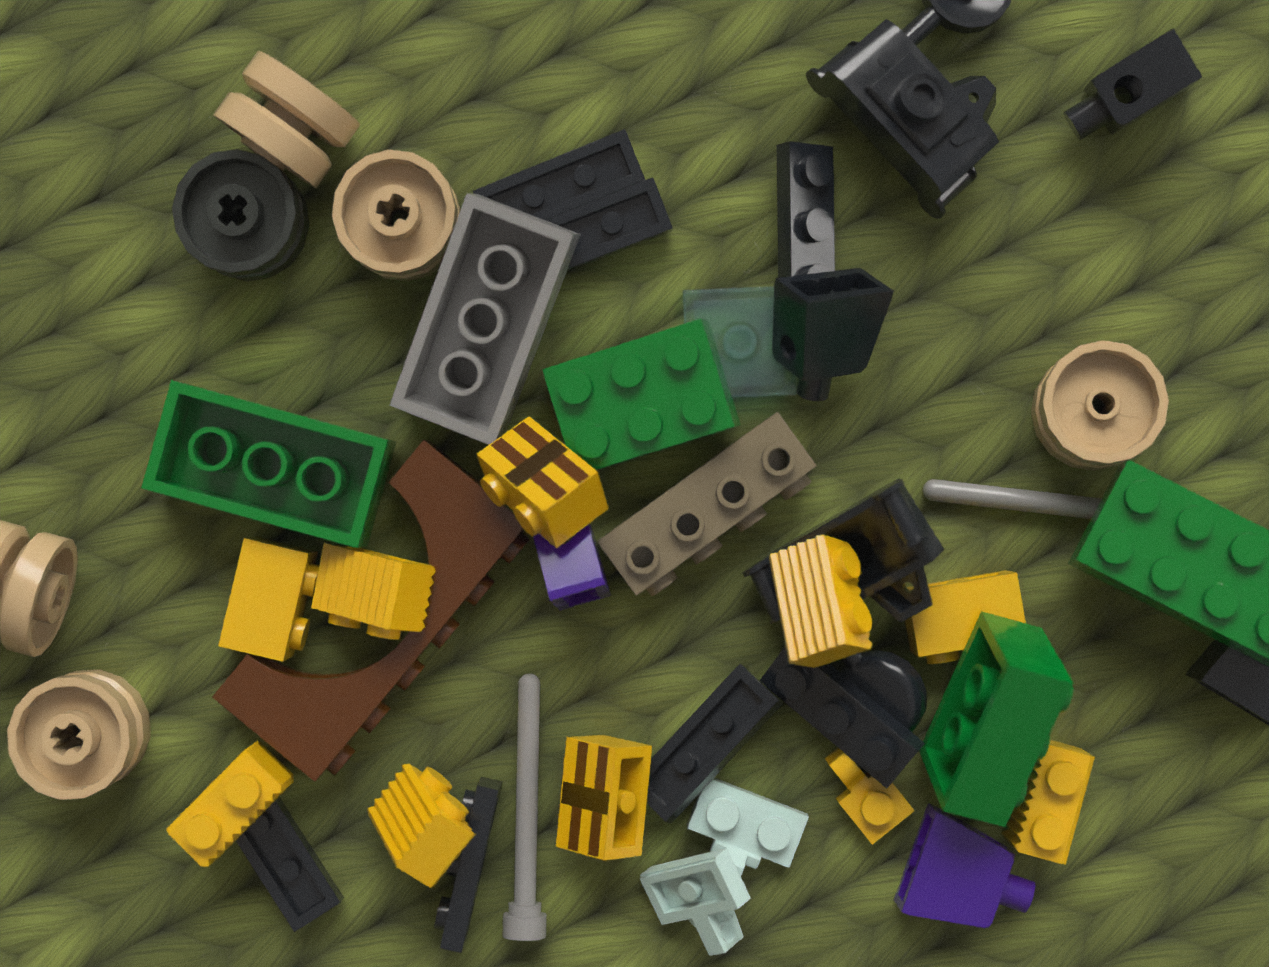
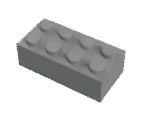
M467 193L390 406L489 445L505 434L581 234L479 194Z

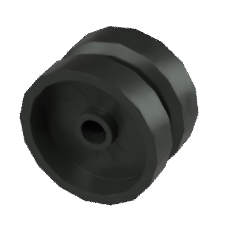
M238 149L214 152L193 164L178 183L172 205L175 232L187 252L208 268L224 276L243 281L268 279L290 267L304 248L310 226L307 204L296 184L261 155ZM243 211L247 219L239 225L237 218Z

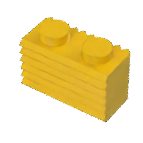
M819 535L815 539H807L806 542L797 543L796 546H789L787 549L779 550L778 553H771L769 555L790 664L816 668L871 649L872 643L868 637L870 635L869 631L872 628V618L869 609L859 595L861 589L857 585L859 581L857 577L860 575L861 566L858 556L849 542L826 535Z
M324 543L311 608L329 613L328 623L348 628H360L361 622L368 624L366 634L385 639L399 640L401 631L421 632L425 628L423 620L427 617L425 609L430 605L427 598L432 594L429 588L434 583L432 576L436 571L432 565L363 548Z
M1050 740L1046 755L1042 760L1036 762L1029 776L1027 792L1023 803L1019 807L1014 808L1010 816L1011 819L1008 820L1006 825L1008 829L1002 832L1005 840L1015 850L1026 855L1059 864H1066L1094 763V756L1081 748Z
M256 741L247 747L166 830L200 866H210L294 783V774L261 742Z
M408 763L402 765V772L395 773L394 781L388 782V789L381 790L382 797L374 799L375 806L367 807V810L396 867L426 886L433 888L476 834L471 831L472 829L465 821V817L469 813L467 808L449 794V791L452 789L451 783L431 767H426L422 772Z

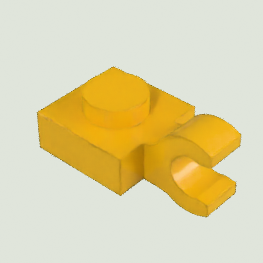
M837 748L825 758L832 770L847 787L844 792L836 797V800L872 845L915 811L893 783L888 788H885L868 772L864 774L855 761L841 749Z

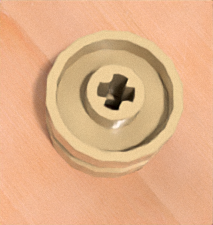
M257 51L243 71L242 76L247 86L267 102L264 106H261L242 93L229 92L213 116L242 138L240 142L253 152L264 157L282 172L287 169L304 182L317 188L332 164L328 155L307 138L310 134H313L330 146L345 147L359 128L360 123L334 100L290 68L266 53Z
M388 149L365 156L346 171L334 194L332 218L339 241L357 262L385 279L409 282L430 276L440 268L461 209L455 192L433 163L413 152ZM399 210L407 211L409 214L407 220L397 219L393 227L391 222L393 214Z
M1102 340L1078 346L1046 371L1034 390L1031 416L1036 436L1050 455L1070 467L1095 471L1117 466L1128 459L1134 458L1151 446L1165 425L1169 398L1163 376L1148 356L1128 344ZM1096 398L1100 399L1104 404L1100 410L1101 414L1097 413L1092 405V401Z
M0 520L1 643L7 650L32 657L39 656L51 645L68 609L76 578L78 564L77 547L73 539L47 532L37 533L30 539L25 526Z
M100 669L74 671L64 676L53 678L31 689L17 704L7 729L8 753L18 775L35 791L59 800L83 799L128 776L143 759L151 736L149 712L140 693L124 678Z

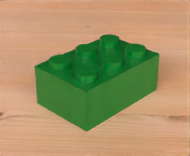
M702 318L542 369L565 446L596 471L741 426L710 323Z
M981 611L924 737L923 742L925 744L919 750L942 811L1006 827L1014 808L1019 807L1023 803L1027 792L1029 776L1036 762L1042 760L1049 748L1051 730L1059 714L1068 709L1073 696L1074 683L1043 628Z

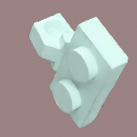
M714 778L698 795L687 822V829L713 838L710 852L727 848L741 876L745 865L757 869L761 857L789 868L809 816L807 813Z
M727 848L654 865L640 874V881L661 924L689 920L696 927L709 956L726 953L744 937L734 910L743 906L751 897Z

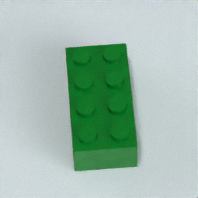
M171 380L141 488L351 547L362 548L368 546L397 441Z
M1128 459L1117 468L1068 564L1269 667V530Z

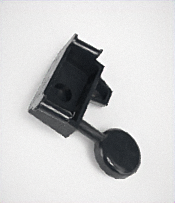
M922 0L926 9L902 30L891 21L885 19L860 42L851 41L821 68H811L806 72V78L811 88L818 95L832 99L918 193V201L921 207L933 218L940 219L945 215V207L976 179L977 172L973 166L999 143L995 132L987 123L996 106V87L986 76H968L950 83L918 49L917 45L940 25L945 29L962 34L981 32L1001 18L1009 7L1011 0ZM969 95H973L976 98V103L969 100Z
M898 478L771 553H778L779 550L787 549L789 546H796L797 543L806 542L807 539H815L819 535H826L849 542L857 554L861 566L860 575L857 577L859 579L857 585L861 589L860 597L863 600L870 596L901 623L933 605L924 566L933 562L945 549L906 489L905 483L902 479ZM768 554L765 558L743 571L742 574L744 577L750 575L771 618L769 622L773 624L781 618L770 566V554ZM905 583H911L913 590L907 589ZM878 650L865 653L860 652L842 659L845 666L841 669L840 673L911 732L917 728L927 709V691L920 674L907 660L892 652Z

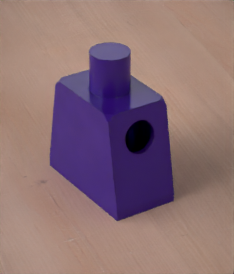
M591 523L576 533L568 543L562 544L558 548H555L539 533L533 536L549 599L559 611L612 596Z
M928 803L894 901L900 911L907 915L989 928L993 922L998 905L1026 913L1034 897L1035 882L1010 873L1015 854L1006 845L955 816L942 811L939 807Z

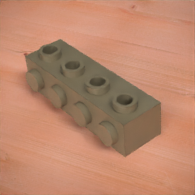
M776 412L597 542L635 595L646 589L652 597L678 578L673 569L689 557L692 558L695 564H698L721 548L723 545L717 537L735 525L741 533L763 518L767 512L762 505L778 493L781 494L784 500H787L809 485L812 481L806 473L817 465L781 415Z

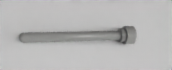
M936 479L927 481L923 487L924 496L931 501L1086 519L1092 518L1102 499Z
M530 673L523 675L518 683L514 901L509 902L508 912L503 913L502 937L516 941H534L546 938L547 914L541 912V903L536 901L540 681L536 675Z

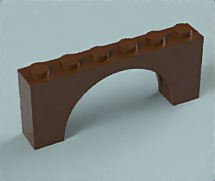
M423 440L389 481V484L402 495L416 515L426 541L429 565L434 566L436 571L432 576L434 583L429 588L432 594L427 598L430 605L425 609L427 617L423 620L425 628L421 632L409 631L399 645L381 660L366 667L343 673H310L283 665L274 659L247 654L212 696V698L314 782L327 770L336 776L356 752L349 743L359 730L363 728L370 734L391 709L383 702L396 686L404 692L425 668V665L418 659L432 643L440 649L460 625L453 618L457 611L466 601L475 607L495 583L488 576L501 558L510 564L530 540L522 533L524 528L516 519L513 510L506 504L501 507L495 505L483 490L481 483L431 441Z

